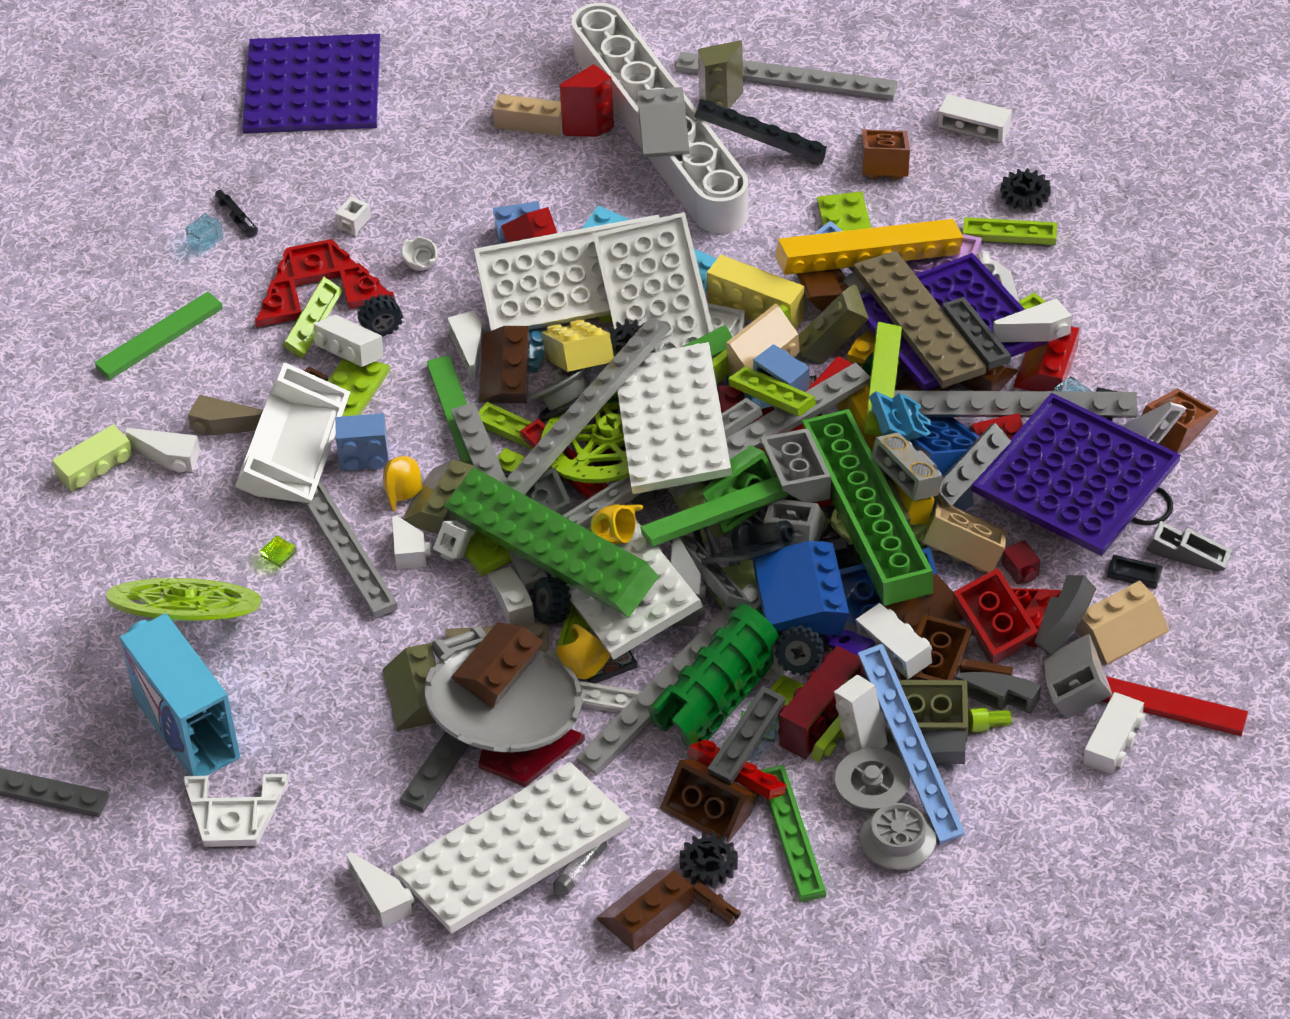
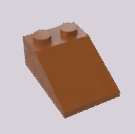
M862 129V174L867 175L869 178H879L880 175L889 176L892 179H902L903 176L908 177L910 146L907 131Z
M1177 388L1147 404L1142 415L1168 402L1179 404L1186 408V411L1159 443L1179 453L1192 443L1219 411Z

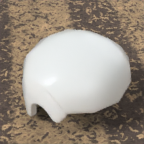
M417 236L413 240L406 239L401 247L403 261L414 271L427 270L437 262V247L430 239L422 238L421 236Z

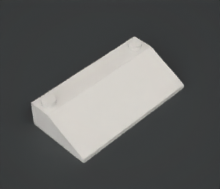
M283 363L274 379L234 487L258 497L311 503L336 434L335 417L342 416L350 391L287 363Z

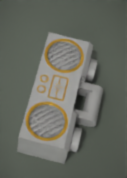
M899 432L876 437L871 458L913 501L939 494L943 476L937 470V465L923 451H916L912 443L907 441Z

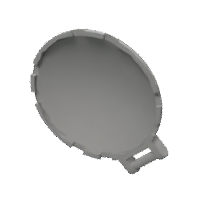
M480 626L471 628L469 632L445 640L437 639L432 641L433 651L440 661L434 667H431L427 675L425 701L433 719L454 738L485 750L521 752L553 743L565 735L577 721L582 706L580 683L572 669L566 667L559 660L558 656L552 652L547 651L544 653L539 651L538 656L492 709L451 678L487 634Z

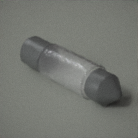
M606 841L565 865L553 882L555 896L568 895L598 861V857L607 848Z

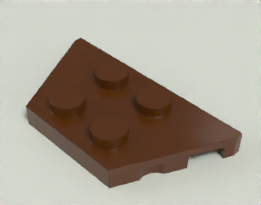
M933 574L932 594L884 606L886 609L894 611L898 619L904 624H909L915 633L923 614L956 623L964 621L952 602L953 591L938 574Z

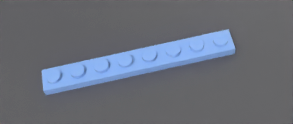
M883 643L858 652V658L868 681L876 687L880 709L926 815L935 830L939 845L965 836L963 826Z

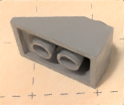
M683 87L637 91L644 158L690 154Z
M680 537L672 540L671 564L697 597L705 601L706 585H701V574ZM701 602L702 608L671 626H699V617H704L705 602Z

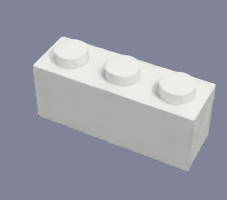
M947 94L938 112V127L1002 143L1011 126L1012 110Z
M333 315L314 323L315 345L361 367L384 357L382 336L338 315Z
M881 603L856 619L858 634L874 640L875 646L883 643L892 666L907 679L932 663V647L928 640L919 637L909 624H904L898 619L894 611L886 609Z
M856 675L834 691L836 709L839 712L841 721L840 727L845 739L844 745L849 754L865 748L882 749L888 745L876 687L871 682Z
M1114 692L1085 747L1084 765L1111 775L1114 774L1117 767L1122 768L1127 755L1125 752L1126 748L1133 747L1136 739L1135 731L1137 728L1142 729L1146 719V714H1143L1144 702Z

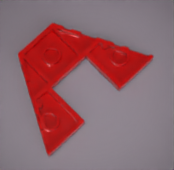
M332 239L287 247L283 253V259L277 267V274L269 285L267 297L262 301L261 311L258 317H255L256 327L297 320L302 311L295 286L318 282L323 277L328 280L341 277L349 309L359 308L361 305H365L364 301H370V297L373 296L377 298L380 294L383 297L389 295L390 298L393 297L395 299L394 292H389L380 284L378 278L371 276L369 271L360 263L354 262L350 258V254L344 249H340L338 244Z

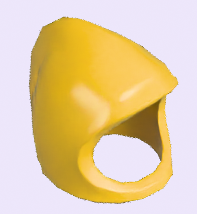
M401 455L392 458L386 463L383 470V486L392 511H396L397 502L414 497L423 487L418 463L409 456Z
M618 504L599 509L592 516L590 531L613 544L628 543L635 532V512L642 510L643 506Z
M573 624L572 631L575 641L555 649L559 660L566 667L572 669L577 679H588L605 665L610 658V654L598 638L580 625Z

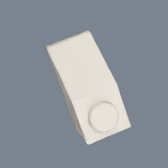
M392 516L397 569L427 567L426 557H431L430 542H425L424 532L400 517Z

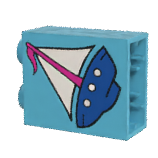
M167 613L151 621H139L131 626L126 634L120 636L134 699L190 776H207L241 758L228 694Z

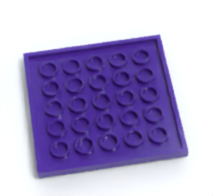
M380 33L249 39L243 133L377 128Z
M973 253L915 274L941 308L943 303L964 297L992 332L995 320L1025 310ZM870 292L860 295L869 318L865 325L874 335H876L878 322L894 325ZM901 334L898 363L923 391L940 386ZM1049 341L1001 343L1012 358L1048 344Z
M1051 393L1012 437L1010 444L974 481L971 491L1102 556L1180 462L1181 455Z

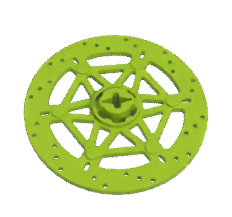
M618 390L611 396L610 399L619 398ZM619 402L605 403L594 416L596 423L586 425L571 443L578 454L577 457L570 460L561 453L550 465V468L555 467L558 474L564 478L584 483L611 482L630 477L626 450L622 451L620 449L625 445L621 412L614 414L611 411L612 409H620ZM604 412L606 415L601 418L600 413ZM563 414L556 418H551L548 421L542 433L541 439L563 416ZM577 441L590 442L584 449H581ZM596 445L599 446L598 448H596L595 450L592 451V449H593ZM607 449H612L615 452V454L601 453H603ZM622 461L620 464L611 466H587L590 462Z
M155 578L116 585L106 592V602L120 611L144 617L157 618L167 613L171 620H217L239 617L258 610L261 606V596L249 588L227 582L193 578ZM224 593L233 595V596H235V597H229L228 595H226V594H224Z

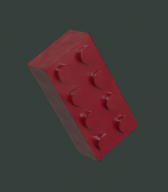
M837 645L831 653H827L824 656L820 667L810 673L802 688L799 687L789 704L784 705L778 714L779 746L805 760L809 757L817 741L839 716V712L836 709L834 691L856 675L863 678L864 669L857 655Z

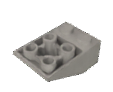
M780 499L769 503L764 524L782 520L789 521L795 530V536L790 545L805 541L819 542L826 516L817 503Z
M1090 634L1056 650L1052 655L1043 657L1046 684L1053 704L1066 719L1113 695Z

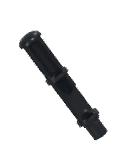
M222 190L215 192L219 205L221 207L227 205L231 210L229 216L247 237H254L258 233V228L228 194H225ZM245 218H247L250 221L252 226H249L246 223ZM239 222H242V224L247 228L246 231H244L242 227L238 224Z

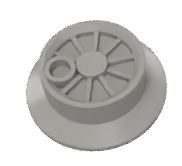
M588 367L563 374L561 373L562 368L554 370L548 374L549 377H553V380L530 395L531 399L543 398L550 411L580 396L590 385L584 374Z
M865 748L850 753L839 763L835 772V785L840 796L856 809L867 813H875L887 804L898 803L907 793L910 784V776L904 762L895 754L878 748Z
M891 803L881 807L865 821L860 833V843L866 856L875 864L891 870H907L921 865L932 855L936 845V833L931 822L917 808L906 803Z

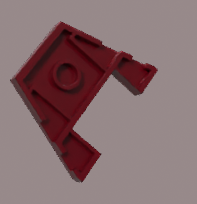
M570 729L565 735L554 741L552 745L528 751L498 752L482 749L479 768L526 787L546 772L558 759L568 755L571 749L582 744L585 741V734Z

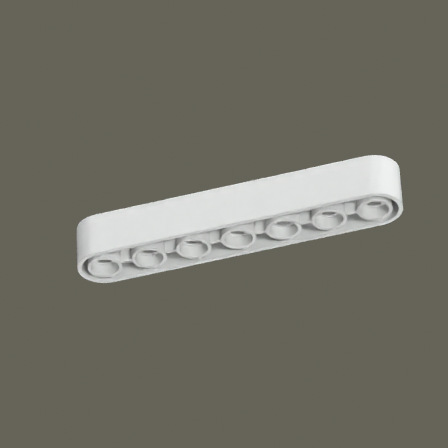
M607 3L585 5L579 8L572 16L574 58L582 70L595 64L612 77L613 111L643 151L637 91L676 88L679 86L620 9ZM684 94L690 154L648 157V159L699 227L712 233L733 232L741 228L749 216L748 177L707 122L694 117L696 108Z

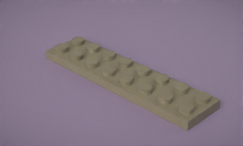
M897 251L854 264L856 275L893 324L902 327V336L942 388L986 374V365Z

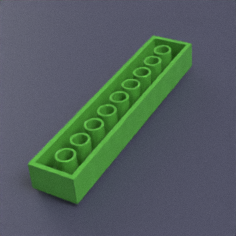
M850 409L802 420V429H809L831 475L830 496L832 497V502L883 605L932 594L933 570L882 471L871 458L872 452Z
M475 467L470 470L444 505L460 523L628 618L659 578L646 561Z

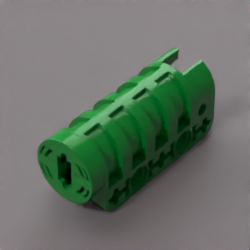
M739 604L727 618L728 623L724 628L719 627L712 634V642L707 647L702 646L694 655L695 661L691 666H684L677 675V682L674 685H668L648 708L653 724L664 732L675 725L681 732L682 743L688 748L689 745L701 742L702 740H709L765 676L774 663V654L771 647L779 639V635L774 626L762 614L746 604Z

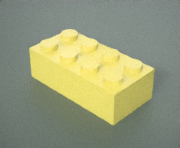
M720 255L707 271L708 303L744 310L746 319L752 322L776 304L779 307L783 305L789 308L790 323L795 330L803 321V285L724 255Z
M575 320L570 322L571 326L561 327L560 324L547 327V331L541 332L546 360L567 372L610 363L614 358L610 333L596 327V325L590 324V322Z

